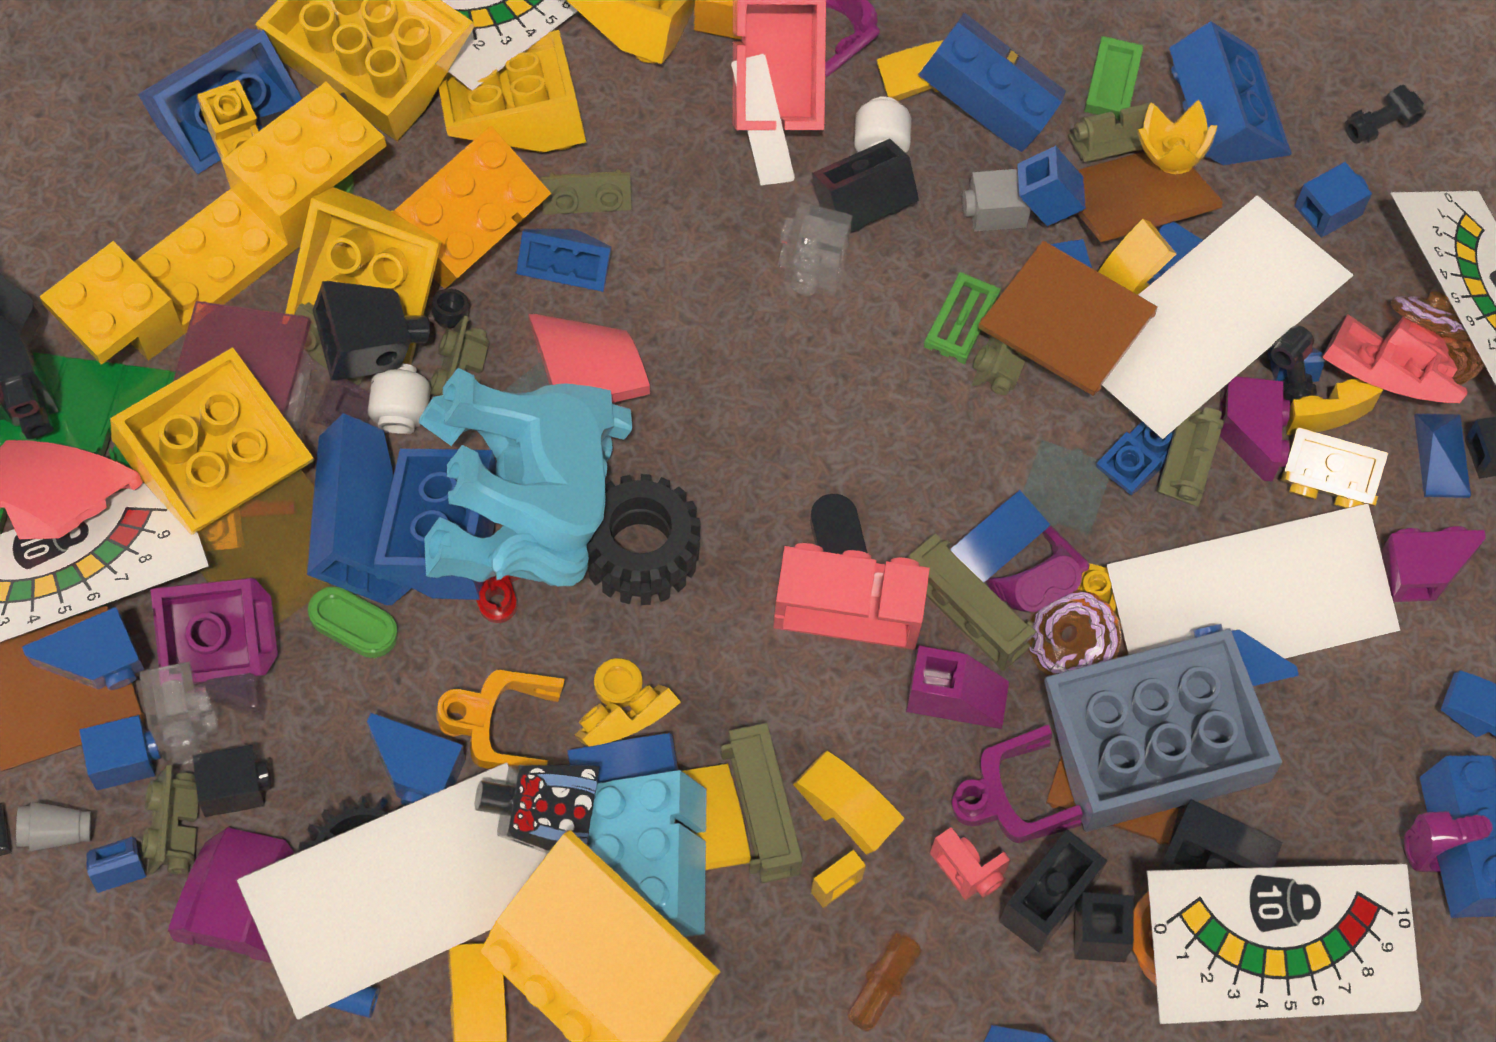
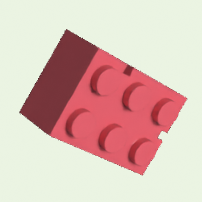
M733 0V33L736 36H742V42H733V61L737 60V86L733 74L732 125L736 130H776V121H746V58L764 54L783 129L824 130L826 0Z
M799 543L795 547L785 546L773 628L915 650L923 621L930 568L921 567L917 561L909 558H893L890 562L886 561V564L876 563L875 559H871L869 554L862 551L848 550L844 551L841 555L823 552L822 547L809 543Z

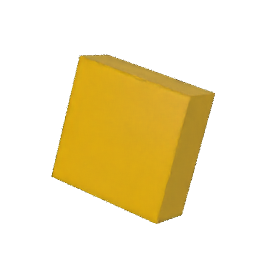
M852 850L813 879L812 895L824 908L863 879L865 863Z

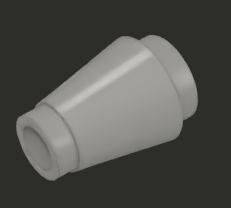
M32 801L30 806H18L16 821L17 847H29V851L32 852L80 842H90L91 811H81Z

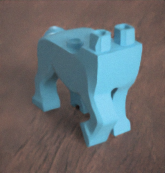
M457 368L444 385L443 395L432 398L420 416L419 423L450 446L454 444L463 432L469 429L477 431L484 438L497 459L496 475L492 474L482 464L478 452L462 445L447 464V477L457 479L454 489L448 491L449 504L473 510L494 523L503 525V527L491 537L479 538L465 532L455 523L439 517L424 538L426 577L439 578L441 576L453 575L469 578L477 582H484L490 577L497 576V580L508 575L538 582L543 581L550 586H574L583 579L587 571L589 557L586 545L604 518L607 461L613 449L611 437L624 440L632 431L631 410L612 404L611 390L564 383L544 386L533 392L511 393L484 386L478 383L473 374Z

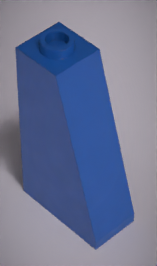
M344 413L318 439L307 575L384 605H393L412 588L377 571L374 567V560L394 477L384 430Z

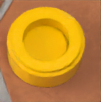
M622 658L610 659L600 665L595 673V693L599 700L606 705L611 702L620 706V708L629 706V701L642 690V674L639 668L629 660Z

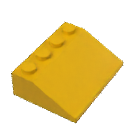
M277 0L258 20L256 27L265 31L282 62L318 87L327 82L339 94L345 93L348 102L366 120L395 141H398L426 110L474 28L473 21L442 0Z
M571 830L562 835L496 920L480 951L490 961L492 966L513 983L526 996L528 1001L550 1019L571 1042H676L720 973V970Z

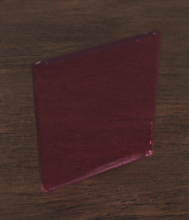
M196 301L173 382L233 347L278 410L286 418L312 320L304 315L299 316Z

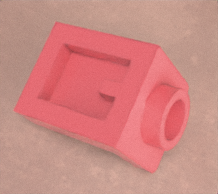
M952 827L935 838L930 851L932 857L965 900L977 892L984 898L997 890L1006 881L1003 874H1005L1011 861L1006 853H1001L981 867L979 864V854L973 844L965 837L960 839Z

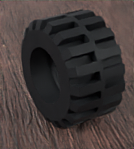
M641 474V480L632 481L631 475L620 477V484L617 486L612 481L605 484L604 518L586 545L589 557L587 568L589 569V579L595 586L602 582V593L611 598L615 591L620 592V602L630 604L632 596L641 597V605H651L652 595L658 594L662 602L670 598V588L672 586L678 593L686 586V576L693 577L696 571V561H699L701 529L700 518H696L697 508L693 501L686 502V492L680 487L671 490L670 480L662 477L658 483L651 481V474ZM643 524L657 528L668 540L660 548L652 552L633 553L620 547L614 541V538L626 527Z

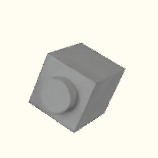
M1018 169L972 172L969 190H963L962 193L963 213L965 217L972 216L974 231L1027 227L1031 208L1019 197Z

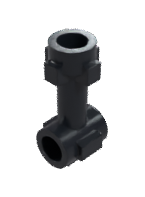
M1400 85L1385 97L1384 102L1387 106L1373 113L1370 111L1364 113L1361 109L1352 113L1350 119L1345 122L1346 133L1352 142L1358 144L1364 140L1369 143L1377 139L1379 135L1377 129L1397 119L1405 128H1408L1419 122L1426 114V110L1423 108L1424 102L1415 91L1411 92L1406 85Z
M1299 325L1291 327L1284 335L1278 338L1272 344L1273 349L1271 351L1273 361L1279 367L1287 369V376L1282 381L1283 392H1285L1286 400L1290 401V406L1293 400L1317 394L1316 385L1312 381V375L1306 373L1304 360L1313 351L1314 337L1308 329Z

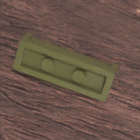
M935 533L908 556L909 559L917 561L919 566L930 568L926 596L1004 672L1030 649L1031 646L1028 644V640L1036 633V630L1033 629L1034 623L1032 621L1025 623L949 549L950 542L947 539L942 542V539Z
M764 723L730 730L729 744L721 746L720 755L722 760L731 759L755 856V860L749 862L750 874L759 873L761 884L799 876L803 860L768 724Z

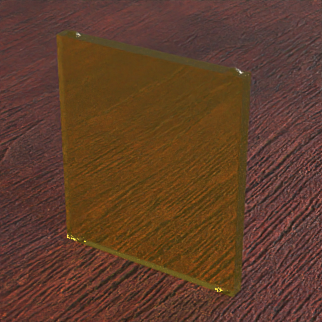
M301 469L198 531L208 563V567L198 571L207 583L255 578L271 596L275 627L307 604L319 590L332 585L307 575L315 487Z

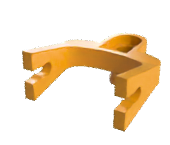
M496 670L486 679L481 693L452 689L441 696L436 711L439 728L448 736H471V758L479 767L492 769L506 762L508 766L547 765L548 760L494 752L489 738L491 714L498 698L506 690H515L541 699L558 702L565 679ZM451 713H459L460 715H462L463 718L460 720H453L448 715Z

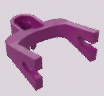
M1049 724L984 750L981 757L982 779H971L962 782L952 799V811L960 823L967 826H979L997 820L1005 836L1015 843H1022L1081 826L1080 819H1082L1083 812L1080 805L1033 823L1023 821L1011 807L1002 786L999 770L1001 762L1007 758L1050 747L1052 731ZM969 796H975L980 801L977 804H968L964 799Z

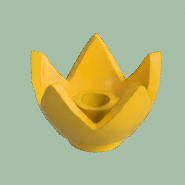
M1199 100L1175 123L1151 102L1146 112L1144 128L1138 129V136L1143 150L1155 165L1159 166L1166 173L1182 174L1191 170L1206 155L1213 143L1218 125H1210L1208 130L1206 116Z

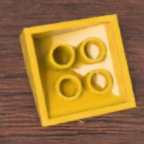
M566 0L622 51L635 55L640 61L646 63L657 62L660 64L676 48L695 7V0Z
M559 30L549 32L526 51L518 53L509 59L498 72L496 68L489 76L478 80L477 82L483 83L473 90L469 89L449 72H447L439 86L448 136L475 140L487 128L492 126L510 147L539 152L555 149L566 150L574 145L586 142Z
M332 187L312 197L283 325L288 326L301 303L304 305L308 302L312 305L315 304L322 281L393 289L398 293L404 315H424L442 241L381 205ZM410 343L403 363L411 365L416 343Z
M233 347L110 418L112 441L132 469L139 473L144 484L191 535L312 463L314 460L308 449Z

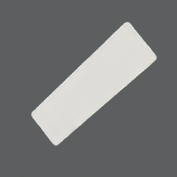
M759 54L746 58V121H776V130H747L760 184L767 185L793 181L795 177L766 56ZM736 60V61H733V62L731 63V65H732V70H733V74H734V78H735V82H736V86H737V60Z

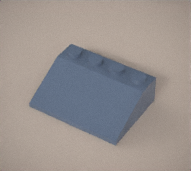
M1231 629L1045 677L1044 682L1069 787L1076 806L1080 805L1083 812L1081 821L1085 832L1189 804L1191 799L1198 802L1269 783L1282 764L1278 749Z

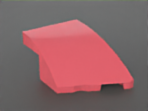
M1407 313L1404 314L1385 339L1347 314L1337 327L1322 357L1344 372L1366 383L1416 399L1460 403L1468 393L1465 387L1455 383L1452 378L1458 369L1448 354L1449 350L1444 339Z
M528 314L549 385L568 383L611 390L612 403L650 394V384L642 360L630 334L626 330L539 314Z
M6 440L0 447V508L5 507L19 539L61 538L78 527L82 521L106 509L105 498L120 489L129 488L135 490L143 483L138 472L118 462L78 448L30 440Z

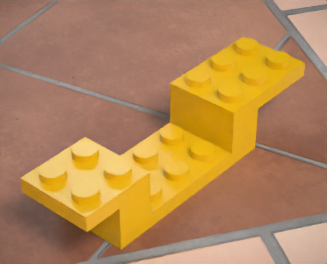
M324 82L224 157L221 161L230 189L136 261H133L112 241L39 297L51 314L101 365L129 343L149 361L299 248L302 242L311 198L334 187L385 148V137L333 87Z

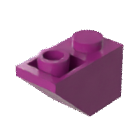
M1236 376L1223 387L1220 395V411L1222 412L1220 419L1224 420L1220 437L1263 481L1273 482L1279 467H1286L1288 462L1289 440L1282 439V428L1288 424L1290 401L1283 399V381Z
M1453 526L1436 532H1421L1418 528H1405L1392 533L1381 550V555L1393 602L1436 601L1474 557L1486 539L1485 530H1467V528L1462 526Z
M919 645L913 667L906 712L1002 729L1009 681L968 654Z

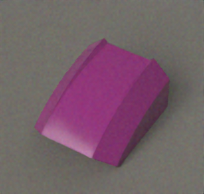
M255 578L150 589L161 689L267 674L278 655L271 596Z
M227 827L206 841L188 875L168 928L173 941L194 945V943L249 955L251 959L272 963L237 879L295 855L286 840Z

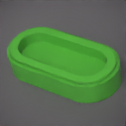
M327 587L321 589L313 595L309 602L308 615L312 626L318 632L364 657L377 658L384 656L394 648L397 642L398 631L393 617L384 610L343 588Z

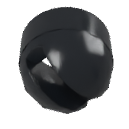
M449 288L440 290L433 296L432 315L435 322L441 327L453 329L463 316L468 315L469 300L463 292Z

